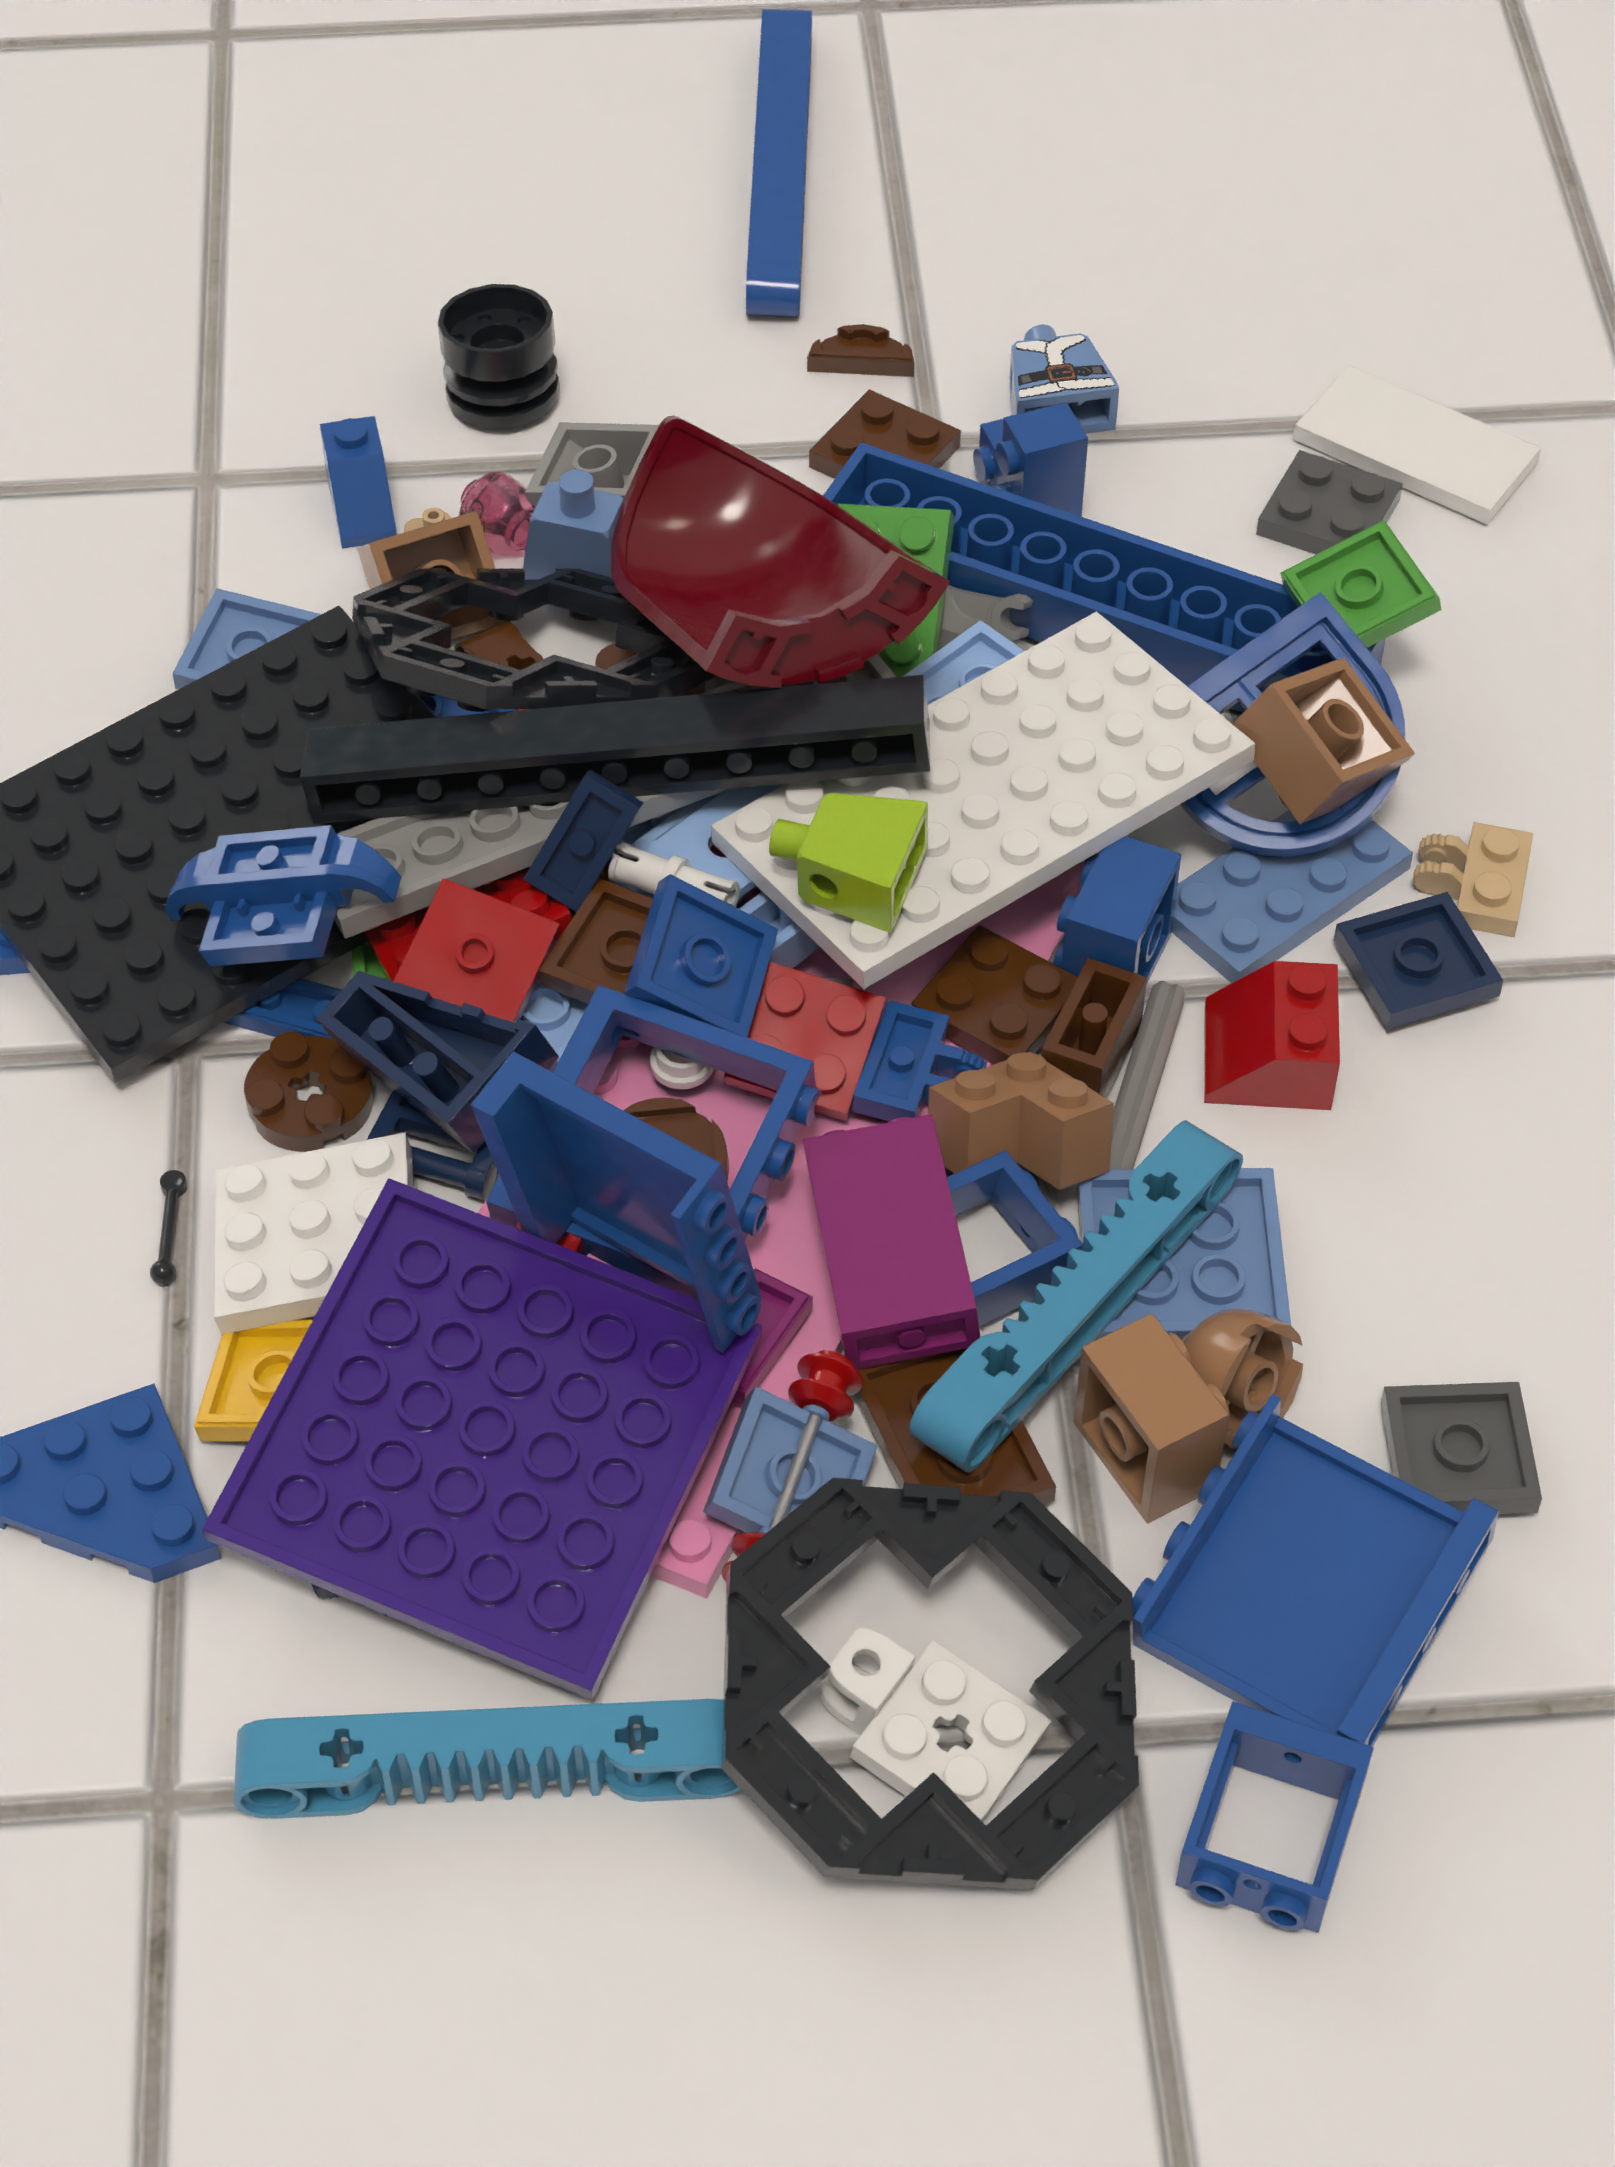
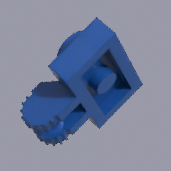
M888 1000L853 1095L852 1111L887 1121L901 1117H918L923 1100L929 1104L930 1086L956 1078L958 1074L964 1071L985 1068L987 1062H984V1058L978 1056V1053L966 1052L962 1048L944 1044L948 1033L949 1015ZM934 1069H935L941 1076L933 1074Z

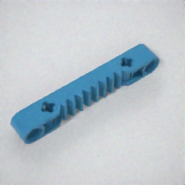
M1187 1120L1176 1125L1132 1173L1128 1183L1129 1199L1119 1197L1115 1204L1114 1216L1103 1214L1100 1218L1099 1232L1088 1231L1084 1235L1083 1251L1072 1248L1068 1252L1067 1268L1056 1265L1052 1269L1051 1285L1039 1283L1036 1286L1034 1303L1024 1300L1019 1305L1018 1321L1007 1318L1003 1322L1002 1332L983 1335L973 1342L929 1389L913 1414L909 1426L910 1435L963 1471L970 1473L976 1470L1081 1356L1082 1347L1093 1342L1222 1201L1236 1181L1243 1163V1155Z
M692 1699L255 1720L243 1725L237 1731L233 1804L237 1810L246 1815L278 1819L344 1816L363 1812L376 1803L382 1792L388 1805H396L403 1788H411L417 1804H425L431 1788L436 1786L440 1787L446 1803L455 1801L461 1785H469L475 1801L484 1800L490 1784H498L504 1799L512 1800L519 1783L527 1782L534 1799L542 1798L548 1781H556L563 1797H571L577 1780H585L592 1796H600L602 1788L606 1783L613 1793L624 1800L637 1802L714 1799L733 1795L740 1792L741 1789L721 1769L723 1699ZM639 1724L640 1728H633V1725ZM346 1737L348 1741H341V1738ZM644 1750V1753L636 1755L631 1754V1751ZM348 1763V1767L342 1768V1764ZM635 1773H642V1779L636 1780ZM348 1785L349 1793H343L342 1786Z

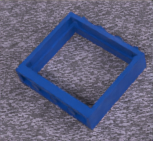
M598 985L553 1071L556 1075L593 1094L621 1037L626 1036L777 1091L730 1188V1194L744 1240H746L748 1235L756 1237L767 1217L769 1199L766 1196L774 1180L783 1181L792 1166L796 1151V1145L792 1142L800 1126H810L815 1118L814 1107L822 1091L816 1088L814 1062ZM499 1175L486 1200L490 1218L515 1228L518 1220ZM573 1222L562 1235L565 1238H568L569 1234L582 1238L584 1246L583 1255L591 1254L611 1266L698 1299L694 1289Z

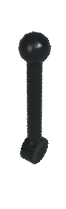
M178 1170L167 1171L160 1178L161 1190L165 1195L158 1260L150 1268L151 1279L159 1285L169 1284L176 1276V1268L171 1263L178 1197L182 1196L187 1190L185 1175Z

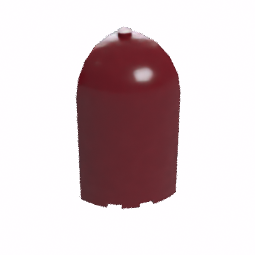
M674 415L662 420L642 457L623 500L612 539L610 573L618 592L704 670L724 679L751 686L781 688L782 684H795L813 680L823 683L843 677L865 667L864 661L881 652L892 642L899 644L906 639L938 603L950 583L946 578L827 497L753 455Z

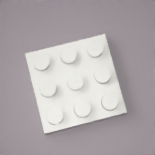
M406 1132L215 1169L214 1319L221 1334L309 1318L316 1315L388 1178L413 1187L412 1148Z

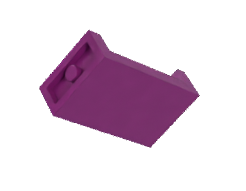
M933 1115L914 1118L901 1117L883 1124L847 1131L833 1130L821 1136L802 1139L844 1353L853 1362L854 1367L862 1369L965 1349L979 1339L980 1330L977 1307Z

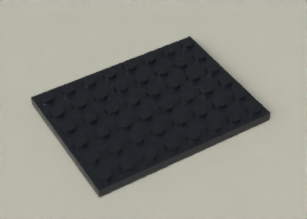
M339 605L0 783V933L114 1083L368 941L365 932L345 939L334 920L324 955L321 958L209 966L199 952L211 913L204 902L186 904L182 920L170 921L165 910L170 888L174 886L178 873L192 858L204 851L215 848L219 836L331 825L338 834L374 820L313 824L300 779L308 729L437 718L418 695L411 694L406 690L405 685L382 679L355 623Z

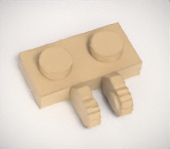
M1473 822L1469 846L1458 836L1448 834L1443 836L1441 833L1427 834L1425 838L1422 837L1418 849V857H1421V861H1425V863L1421 862V865H1417L1416 869H1414L1413 885H1416V889H1420L1421 893L1426 892L1428 895L1430 893L1437 895L1448 892L1452 899L1458 900L1457 907L1471 930L1514 938L1519 920L1534 833Z

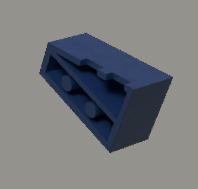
M361 971L355 974L316 1018L345 1053L473 1154L485 1142V1138L471 1103L514 1051L547 1070L559 1058L535 1024L518 1019L514 1023L486 1014L482 1008L466 1003L463 1006L442 1001L433 998L427 991Z

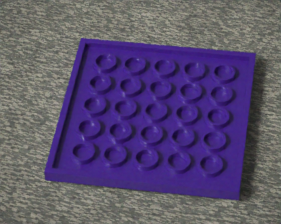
M388 1178L202 1528L205 1540L593 1700L762 1337V1325L755 1322L744 1335L737 1334L724 1353L714 1347L698 1299Z

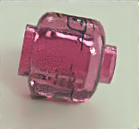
M499 471L485 474L466 486L461 495L459 516L477 511L489 550L492 553L505 556L526 550L529 524L536 507L529 502L525 495L526 486L510 475Z

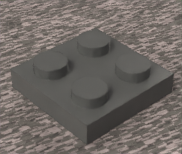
M1299 450L1260 514L1256 535L1318 554L1383 520L1387 523L1400 501L1403 483Z
M1519 1382L1384 1386L1381 1406L1393 1476L1462 1512L1466 1511L1471 1500L1475 1498L1499 1511L1498 1514L1538 1513L1542 1495Z

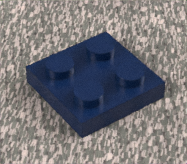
M1448 892L1336 924L1334 941L1387 1030L1500 996L1504 980Z

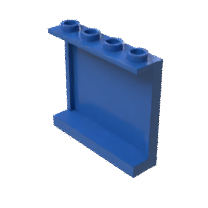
M513 1051L471 1103V1106L522 1231L556 1244L573 1222L694 1289L697 1293L714 1347L724 1353L737 1334L744 1335L751 1329L760 1313L762 1297L722 1164Z
M1272 1394L1260 1414L1249 1411L1242 1420L1232 1442V1448L1237 1451L1226 1469L1217 1465L1209 1473L1198 1496V1503L1203 1506L1191 1525L1181 1521L1173 1531L1163 1553V1558L1168 1562L1157 1580L1145 1578L1132 1598L1133 1645L1237 1703L1373 1747L1491 1544L1499 1511L1473 1498L1466 1511L1462 1512L1280 1417L1281 1398Z

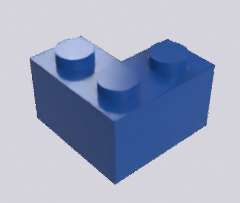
M1067 402L980 424L979 448L973 452L974 467L980 481H987L992 487L1082 517L1088 437Z

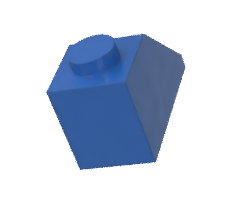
M375 416L321 423L320 431L326 475L342 549L363 546L397 535L384 455Z

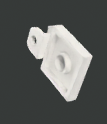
M860 1627L855 1629L830 1662L829 1679L824 1683L820 1692V1699L826 1709L861 1735L853 1745L849 1757L905 1796L909 1795L934 1772L983 1822L1043 1738L1052 1720L933 1639L914 1663L916 1658L914 1654L884 1634L870 1628ZM952 1724L961 1728L964 1731L963 1737L970 1743V1747L966 1750L961 1746L955 1745L949 1752L942 1750L937 1745L941 1734L935 1727L939 1725L949 1727Z

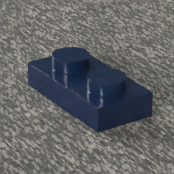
M589 770L583 777L523 880L577 912L599 879L644 802L594 771Z

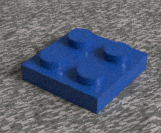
M669 874L657 884L624 993L633 998L748 1037L778 928Z

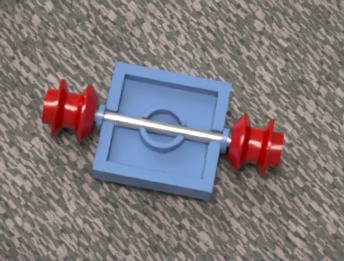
M822 1350L800 1358L797 1370L803 1379L796 1380L789 1386L788 1396L792 1403L757 1386L746 1396L703 1510L704 1513L746 1532L735 1536L732 1541L731 1548L737 1557L832 1478L863 1480L864 1486L878 1445L829 1422L845 1420L853 1414L854 1403L848 1395L858 1393L863 1386L862 1375L854 1367L853 1362L845 1355L831 1350ZM732 1561L725 1563L722 1568L721 1574L725 1582H727V1572Z

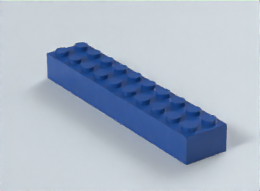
M862 442L823 495L836 504L951 510L955 520L947 580L950 581L949 586L1003 598L1018 593L1027 595L1033 600L1032 607L1025 610L1011 608L1009 618L1014 625L1029 629L1028 636L1026 637L1039 642L1048 639L1097 611L1186 686L1193 683L1298 608L1282 584ZM1386 639L1367 648L1380 665ZM1319 644L1258 689L1263 693L1272 683L1333 662V660ZM1239 702L1231 707V709L1240 712L1245 711Z

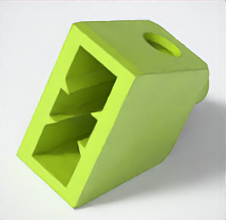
M830 793L823 796L810 825L777 819L770 837L769 854L773 857L797 862L798 895L805 902L877 929L892 932L928 848V802Z

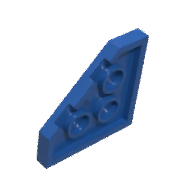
M155 1383L0 1437L1 1529L5 1530L10 1525L39 1535L43 1544L91 1561L94 1556H98L126 1566L130 1575L153 1583L221 1559L218 1545L205 1540L202 1528L208 1518Z

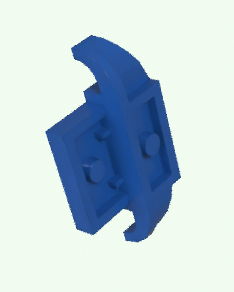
M331 825L222 835L218 837L215 848L198 854L184 865L177 875L174 886L170 888L165 910L170 921L182 920L186 904L204 902L211 913L199 952L209 966L321 958L325 952L337 907L349 906L353 890L360 889L370 892L383 903L395 902L402 876L393 865L372 847L357 838L337 834Z

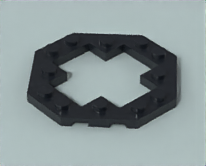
M420 568L353 596L352 619L382 679L405 685L406 690L414 695H439L455 700L460 708L467 711L539 709L676 697L692 692L693 688L717 676L704 670L621 595L616 588L613 578L582 569H555L554 573L541 579H525V571L523 569L477 568V579H472L447 572L444 568ZM468 604L489 610V615L492 618L503 621H517L522 619L524 614L549 604L569 610V615L578 620L594 621L601 619L617 624L615 647L637 654L607 669L551 655L519 670L449 649L451 648L452 625L437 620H441L444 614Z
M832 1478L730 1563L726 1582L721 1769L824 1877L1033 1890L1126 1803L1139 1787L1138 1756H1135L1133 1721L1137 1713L1135 1660H1131L1130 1626L1133 1622L1132 1592L1032 1493L1001 1490L999 1496L961 1494V1487L904 1483L902 1489L863 1486V1480ZM877 1539L927 1589L973 1549L978 1547L1075 1644L1034 1681L1029 1692L1078 1741L987 1825L934 1772L881 1819L783 1717L788 1710L827 1677L831 1667L785 1618Z

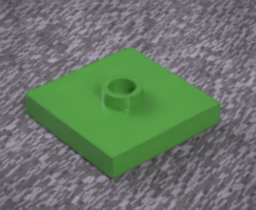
M1385 520L1280 573L1283 586L1297 607H1300L1316 594L1322 592L1367 648L1442 610L1439 596Z

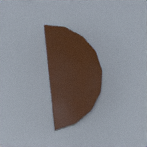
M866 324L847 325L837 328V335L829 337L822 342L818 339L812 344L807 356V372L914 377V358L910 346L906 343L903 346L900 342L890 338V331L883 327Z

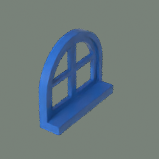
M1322 592L1316 594L1187 686L1220 714L1238 702L1246 710L1262 694L1258 689L1261 685L1320 644L1333 661L1345 657L1405 739V720L1402 705L1390 677ZM1258 766L1219 794L1215 795L1208 787L1180 805L1194 822L1207 833L1234 848L1265 856L1286 857L1305 855L1341 843L1367 825L1389 798L1397 781L1401 766L1337 810L1303 824H1299L1298 821L1273 822L1245 815L1228 805L1266 778Z

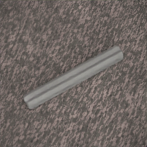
M1159 981L1152 986L1113 1110L1110 1169H1133L1184 1005L1185 992L1178 984L1170 985L1165 981Z

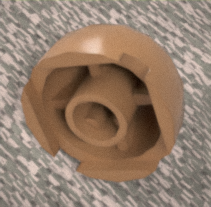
M1230 1309L1222 1310L1207 1317L1189 1334L1183 1337L1182 1341L1189 1352L1191 1365L1206 1385L1212 1383L1221 1391L1229 1407L1230 1418L1227 1424L1225 1446L1234 1449L1232 1448V1442L1244 1417L1249 1411L1260 1414L1272 1394L1281 1398L1280 1417H1284L1294 1400L1303 1369L1302 1363L1292 1359L1294 1350L1292 1341L1301 1346L1302 1341L1301 1336L1291 1325L1257 1311Z

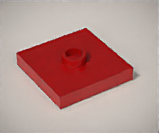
M443 878L393 981L427 991L433 998L459 1006H463L466 1003L482 1008L488 1015L516 1023L517 1019L520 1020L540 978L539 969L560 936V923Z

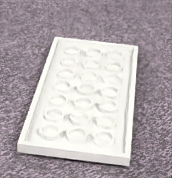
M1096 611L928 705L930 721V772L784 784L712 824L711 837L712 843L865 989L1253 762L1256 743ZM830 793L928 802V848L892 932L877 929L805 902L798 895L797 862L773 857L769 854L770 837L777 819L810 825L823 796Z

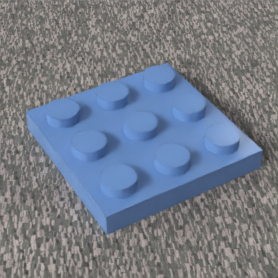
M1241 1168L1236 1181L1222 1201L1095 1340L1153 1313L1168 1334L1175 1333L1181 1340L1200 1322L1222 1310H1253L1268 1314L1291 1325L1273 1168ZM1110 1169L1107 1173L1077 1183L1080 1240L1082 1243L1084 1235L1088 1231L1099 1232L1100 1218L1103 1214L1114 1216L1115 1204L1119 1197L1129 1199L1128 1183L1135 1169Z

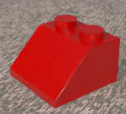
M1273 961L1205 997L1204 1103L1331 1110L1340 1066L1338 964Z

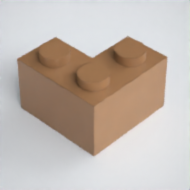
M1032 1052L1016 1053L1005 1061L979 1070L961 1072L956 1078L929 1087L928 1115H933L944 1167L954 1174L1005 1150L1016 1163L1022 1165L1058 1190L1110 1171L1114 1103L1090 1089L1084 1082L1074 1079L1051 1065L1038 1054Z

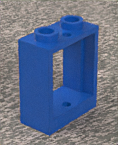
M1006 1150L947 1177L955 1215H959L991 1200L1033 1252L971 1282L980 1327L1019 1308L1023 1300L1028 1302L1035 1300L1036 1286L1039 1283L1051 1285L1052 1269L1056 1265L1067 1268L1068 1252L1072 1248L1082 1250L1083 1243L1080 1241L1070 1221L1061 1217L1040 1192L1033 1176L1029 1172L1022 1170Z
M1232 1701L1181 1853L1176 1885L1188 1889L1192 1895L1205 1903L1216 1906L1233 1904L1260 1913L1266 1921L1279 1928L1287 1930L1304 1928L1319 1933L1365 1783L1374 1747ZM1234 1766L1339 1800L1313 1885L1207 1850Z

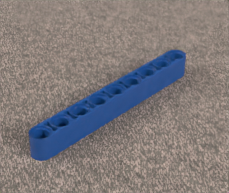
M762 9L746 275V315L800 316L812 50V10Z

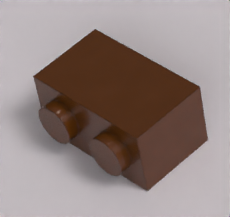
M1087 958L1042 1047L1041 1056L1051 1065L1074 1079L1084 1082L1090 1089L1106 1098L1139 1031L1143 1017L1147 977Z

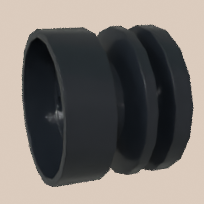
M489 284L470 288L452 297L440 310L438 331L441 353L445 360L443 373L446 381V398L452 412L465 422L484 428H511L529 424L546 415L557 403L560 390L559 377L557 375L558 364L554 354L555 330L553 311L547 299L532 289L514 284Z

